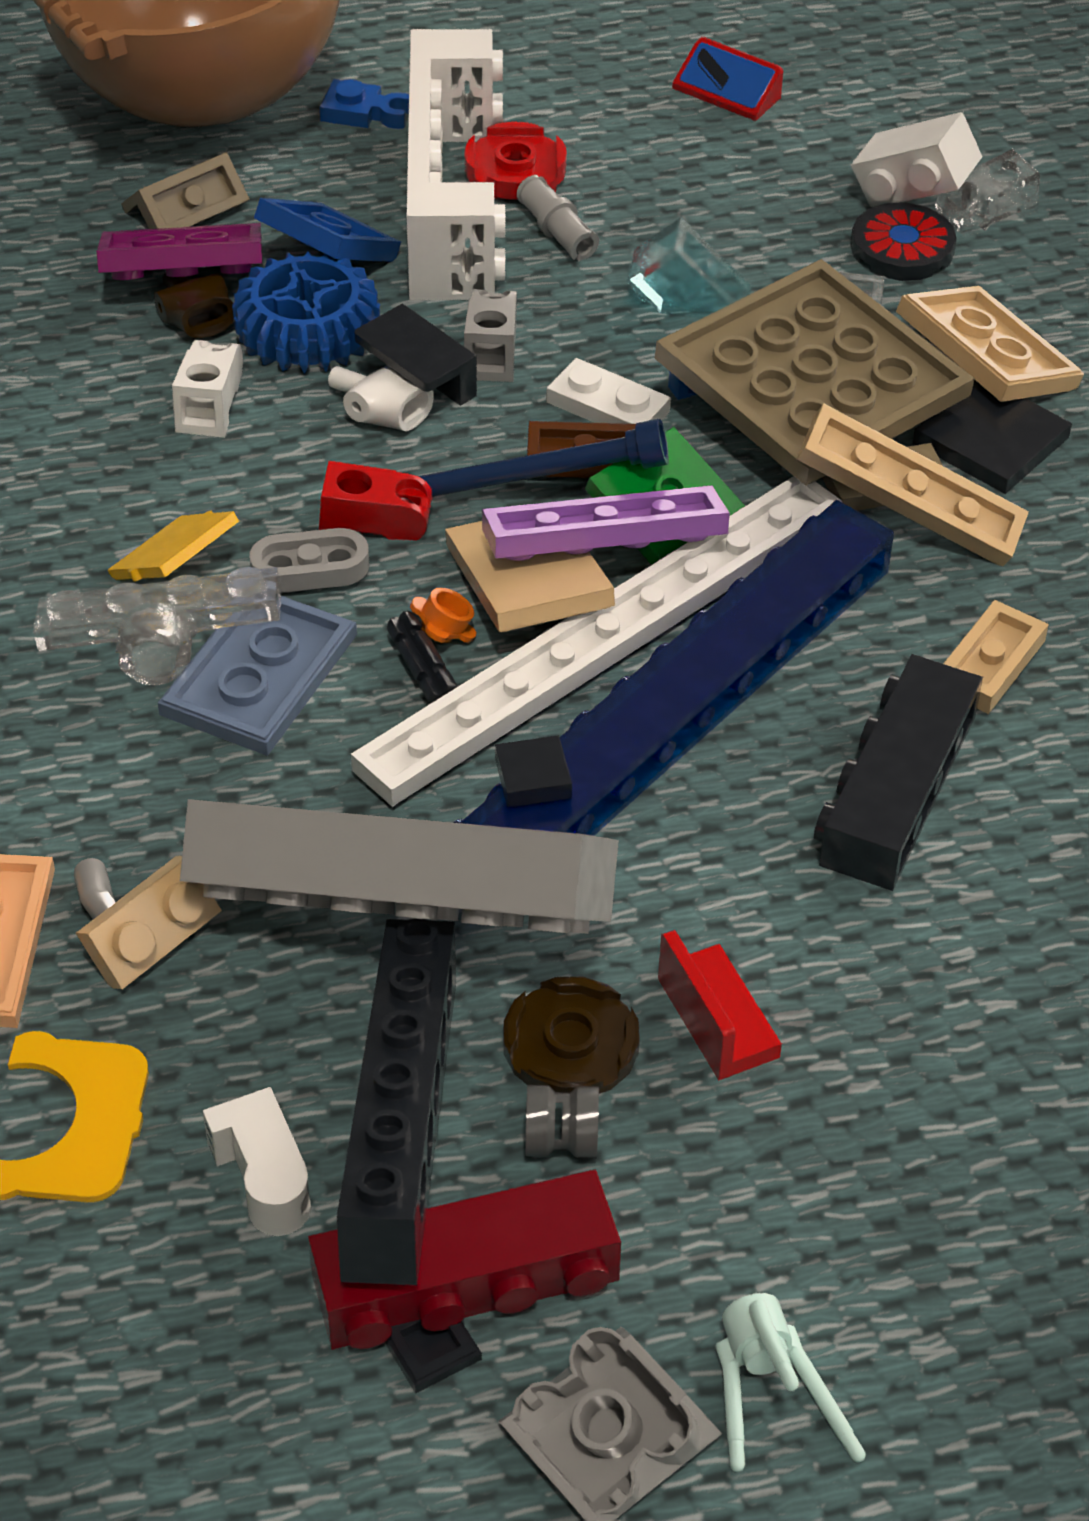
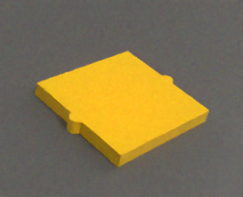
M210 510L204 514L179 516L107 571L116 580L132 579L133 582L139 581L142 578L166 577L237 524L239 520L234 511L213 513Z

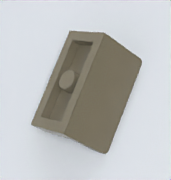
M225 152L139 189L121 205L125 213L139 208L148 228L160 229L192 227L238 207L250 199L228 153Z

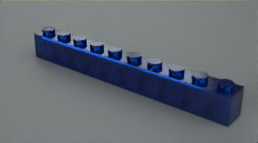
M835 500L818 516H810L795 536L782 547H774L767 554L763 563L746 578L740 577L735 580L724 597L710 609L699 611L682 633L670 643L664 642L659 645L647 663L633 675L622 677L605 699L591 711L585 710L574 719L570 728L560 736L572 781V799L507 808L500 782L490 791L485 802L465 819H457L453 823L596 835L888 573L894 531L838 500Z

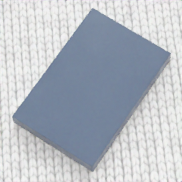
M250 585L159 700V715L268 756L357 636L356 622Z

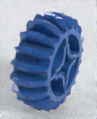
M310 251L305 256L294 257L287 252L284 260L277 261L267 258L265 268H250L249 277L239 280V289L234 294L235 302L232 305L235 332L239 336V342L246 346L248 355H259L263 365H268L277 360L282 372L291 367L292 364L299 365L304 374L308 370L309 365L319 364L327 372L330 361L335 360L347 366L351 354L363 356L364 348L355 342V330L380 316L378 293L375 289L374 281L366 277L364 268H352L348 258L334 261L327 254L322 257L312 256Z

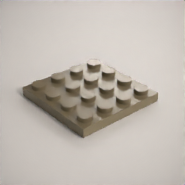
M823 259L656 341L654 357L805 486L825 476L822 472L796 459L814 415L823 403L892 439L971 396L975 380L965 370Z

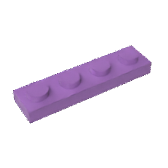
M702 486L482 509V531L495 559L507 558L521 561L530 559L535 554L554 552L584 554L590 552L593 548L619 545L628 548H641L649 545L651 542L676 539L686 542H698L706 539L708 536L728 534L730 513L713 486Z

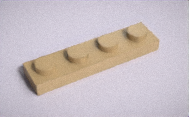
M824 403L814 415L796 458L802 463L1000 566H1004L1013 557L1029 512Z

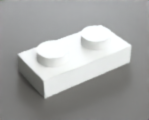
M575 358L547 387V403L594 423L636 424L654 419H661L662 421L670 412L671 397L578 358Z

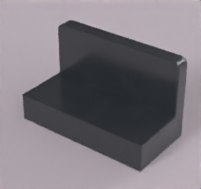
M403 303L355 330V342L424 392H430L436 388L460 406L477 396V355Z

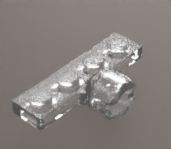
M243 567L226 574L203 577L182 575L165 582L141 585L129 582L115 585L110 589L80 593L65 590L49 597H41L38 601L33 628L38 651L116 642V653H120L118 662L120 669L134 681L145 685H162L172 682L185 672L190 663L192 639L197 633L209 629L280 620L282 586L278 567L265 569Z

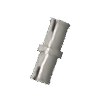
M532 175L522 181L517 189V199L537 218V225L544 235L549 238L554 237L574 260L581 261L592 256L598 248L599 237L578 217L576 206L566 197H559L542 176Z

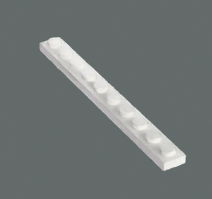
M791 477L729 516L728 534L708 536L702 541L688 542L614 588L615 606L566 618L351 753L352 771L392 807L840 519L842 500L815 481L805 486L796 477Z

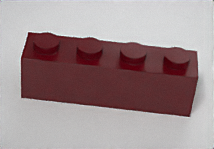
M596 1169L427 1208L417 1285L341 1282L337 1229L308 1236L312 1276L331 1350L345 1346L357 1349L378 1346L391 1336V1326L421 1320L422 1326L426 1330L442 1331L449 1329L451 1325L459 1324L466 1317L497 1310L506 1314L517 1313L529 1308L537 1300L570 1293L574 1296H587L602 1290L608 1283L619 1281L621 1239Z

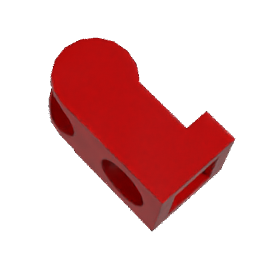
M328 461L321 494L319 530L346 528L356 532L381 534L389 540H419L425 534L428 526L433 497L432 489L425 480L412 474L401 473L391 469Z

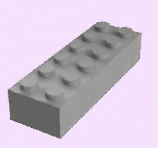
M188 799L180 881L203 883V897L261 901L268 904L330 908V910L359 913L394 914L395 912V916L453 921H458L459 909H462L461 923L490 926L523 927L524 915H529L528 929L589 934L590 921L611 922L619 840L576 833Z

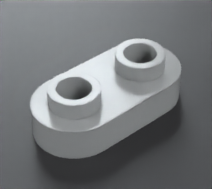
M346 528L270 535L256 542L251 548L249 555L251 576L254 583L264 590L276 593L348 586L364 578L369 570V547L367 540L360 533Z

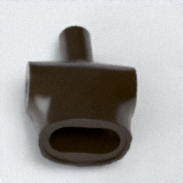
M165 272L163 284L166 289L154 293L157 312L165 324L179 328L191 337L204 338L224 331L233 323L232 305L234 303L229 299L227 286L220 273L217 272L189 280L187 277H170Z

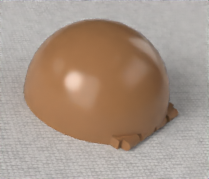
M32 0L39 7L47 31L57 50L73 72L99 96L126 112L155 123L179 127H205L227 124L248 117L270 106L287 94L307 74L320 56L333 29L340 0Z

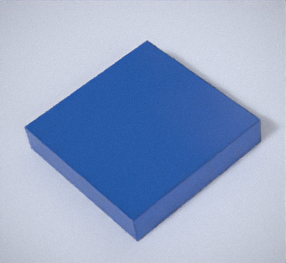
M260 198L254 215V219L335 259L348 258L350 260L392 262L396 259L401 245V241L319 202Z

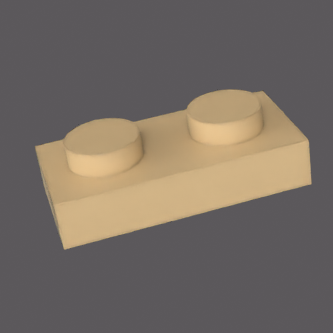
M994 600L943 664L983 676L977 709L989 714L1043 645L1049 624Z
M175 856L76 932V935L103 978L113 989H124L222 911L215 898L203 897V883L180 881L182 856Z

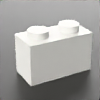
M963 112L875 133L853 161L851 167L869 205L875 207L885 203H901L959 190L981 160L982 155Z

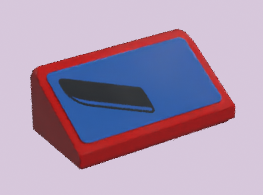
M700 37L692 47L672 82V89L757 121L781 98L783 68L706 37Z

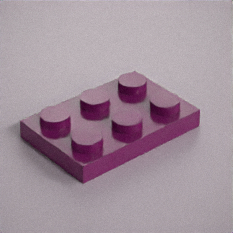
M261 223L102 232L96 250L98 273L111 272L112 279L133 280L144 277V270L166 269V275L170 277L198 274V267L220 266V272L225 274L250 272L252 264L262 263Z

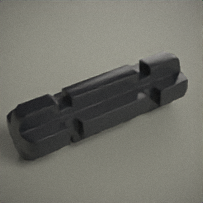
M403 611L399 617L390 618L387 624V631L417 684L423 691L428 703L431 704L457 688V684L449 670H447L431 639L425 631H422V624L416 614L411 611Z

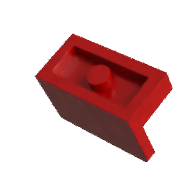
M675 930L661 934L658 980L718 1081L780 1058L782 1043L721 945L717 944L690 954Z

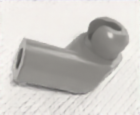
M87 858L80 861L74 869V879L79 900L91 918L95 919L113 905L115 899L104 863L95 858Z

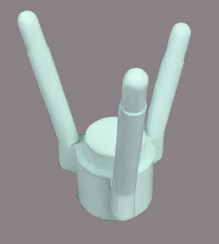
M754 1293L732 1302L722 1314V1322L727 1338L721 1340L715 1346L723 1369L730 1468L734 1472H741L745 1467L740 1367L743 1365L746 1366L750 1373L756 1375H764L776 1371L784 1387L789 1391H794L799 1386V1380L792 1367L794 1366L850 1458L857 1463L864 1461V1449L803 1350L795 1327L787 1325L777 1298L767 1293Z

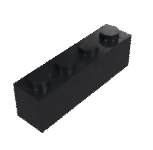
M911 654L900 677L893 674L890 675L880 701V710H883L879 718L874 716L868 718L859 742L858 751L862 753L858 761L850 758L846 761L836 790V794L840 796L835 805L826 802L818 817L814 839L822 841L819 866L890 891L894 890L976 717L983 676Z

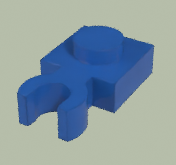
M333 79L319 107L320 121L369 128L371 121L374 120L380 121L389 128L403 129L406 125L405 113L409 114V94L390 93L381 95V86L364 84L353 79Z

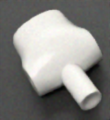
M388 365L368 376L335 366L328 377L330 387L346 392L343 399L344 408L347 414L357 422L410 431L424 421L432 408L433 390L424 392Z

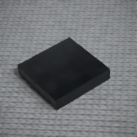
M974 380L971 396L923 421L914 429L913 444L931 443L940 459L1006 494L1069 438L1072 423L1026 398L1000 402Z

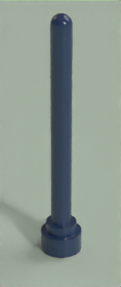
M654 419L636 423L635 429L626 431L623 438L419 477L429 484L432 489V495L435 497L630 460L632 466L642 464L644 469L660 467L669 464V451L661 419Z

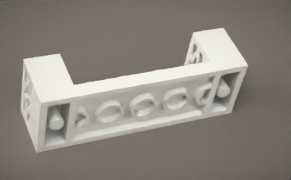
M411 29L407 175L409 300H469V298L471 299L473 289L495 293V281H505V248H495V238H505V204H494V182L442 183V142H468L474 135L475 142H477L480 138L487 136V127L503 123V94L493 93V81H503L502 50H492V29ZM465 81L470 82L469 94L465 93ZM465 238L470 239L469 248L465 247Z

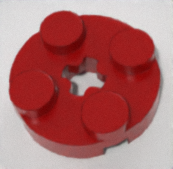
M527 122L494 124L487 127L486 137L480 138L475 142L474 135L465 146V174L470 182H494V199H517L519 185L523 180L532 175L542 176L547 184L556 192V186L563 181L566 174L567 151L563 140L556 135L555 143L552 139L544 136V127Z

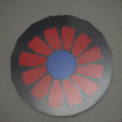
M885 203L869 208L857 217L852 228L850 245L853 257L859 264L861 259L869 264L870 272L884 278L912 281L932 277L933 270L939 269L942 266L943 270L950 266L955 253L957 237L954 226L942 214L926 206L911 203Z

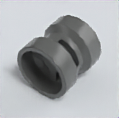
M527 1085L525 1156L547 1157L554 1150H569L575 1158H597L599 1087L577 1086L570 1093H556L549 1085ZM556 1103H563L562 1140H555Z

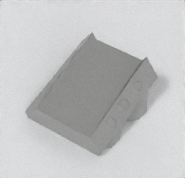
M622 1326L616 1331L603 1327L587 1330L572 1345L569 1355L570 1366L550 1382L542 1381L531 1384L516 1399L513 1410L499 1420V1423L586 1521L616 1520L722 1434L678 1384Z

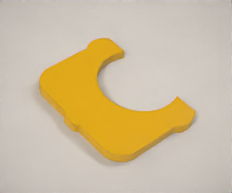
M30 1031L15 1036L8 1061V1069H38L57 1076L71 1089L76 1100V1113L66 1135L47 1151L21 1160H0V1200L20 1195L23 1197L77 1202H98L110 1197L120 1188L124 1181L133 1140L140 1136L143 1123V1113L140 1111L149 1077L148 1063L144 1054L137 1048L126 1044L56 1039L51 1034L43 1031Z

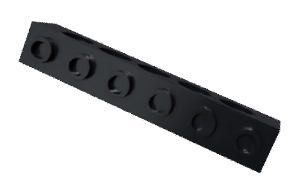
M419 918L409 920L386 919L337 1211L341 1282L417 1285L456 991L454 921H429Z

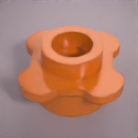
M436 588L431 592L427 600L418 596L413 598L410 603L411 611L421 618L422 631H425L429 638L434 641L449 643L452 639H459L465 643H470L474 640L476 630L469 625L474 617V609L470 602L456 591L448 588Z

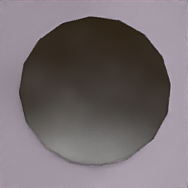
M554 977L540 982V989L532 991L527 996L526 991H524L513 1000L504 1018V1056L514 1075L527 1085H549L556 1093H570L577 1086H598L600 1094L613 1089L630 1074L639 1054V1019L632 1007L630 1012L628 1006L620 1001L621 994L608 984L586 977Z

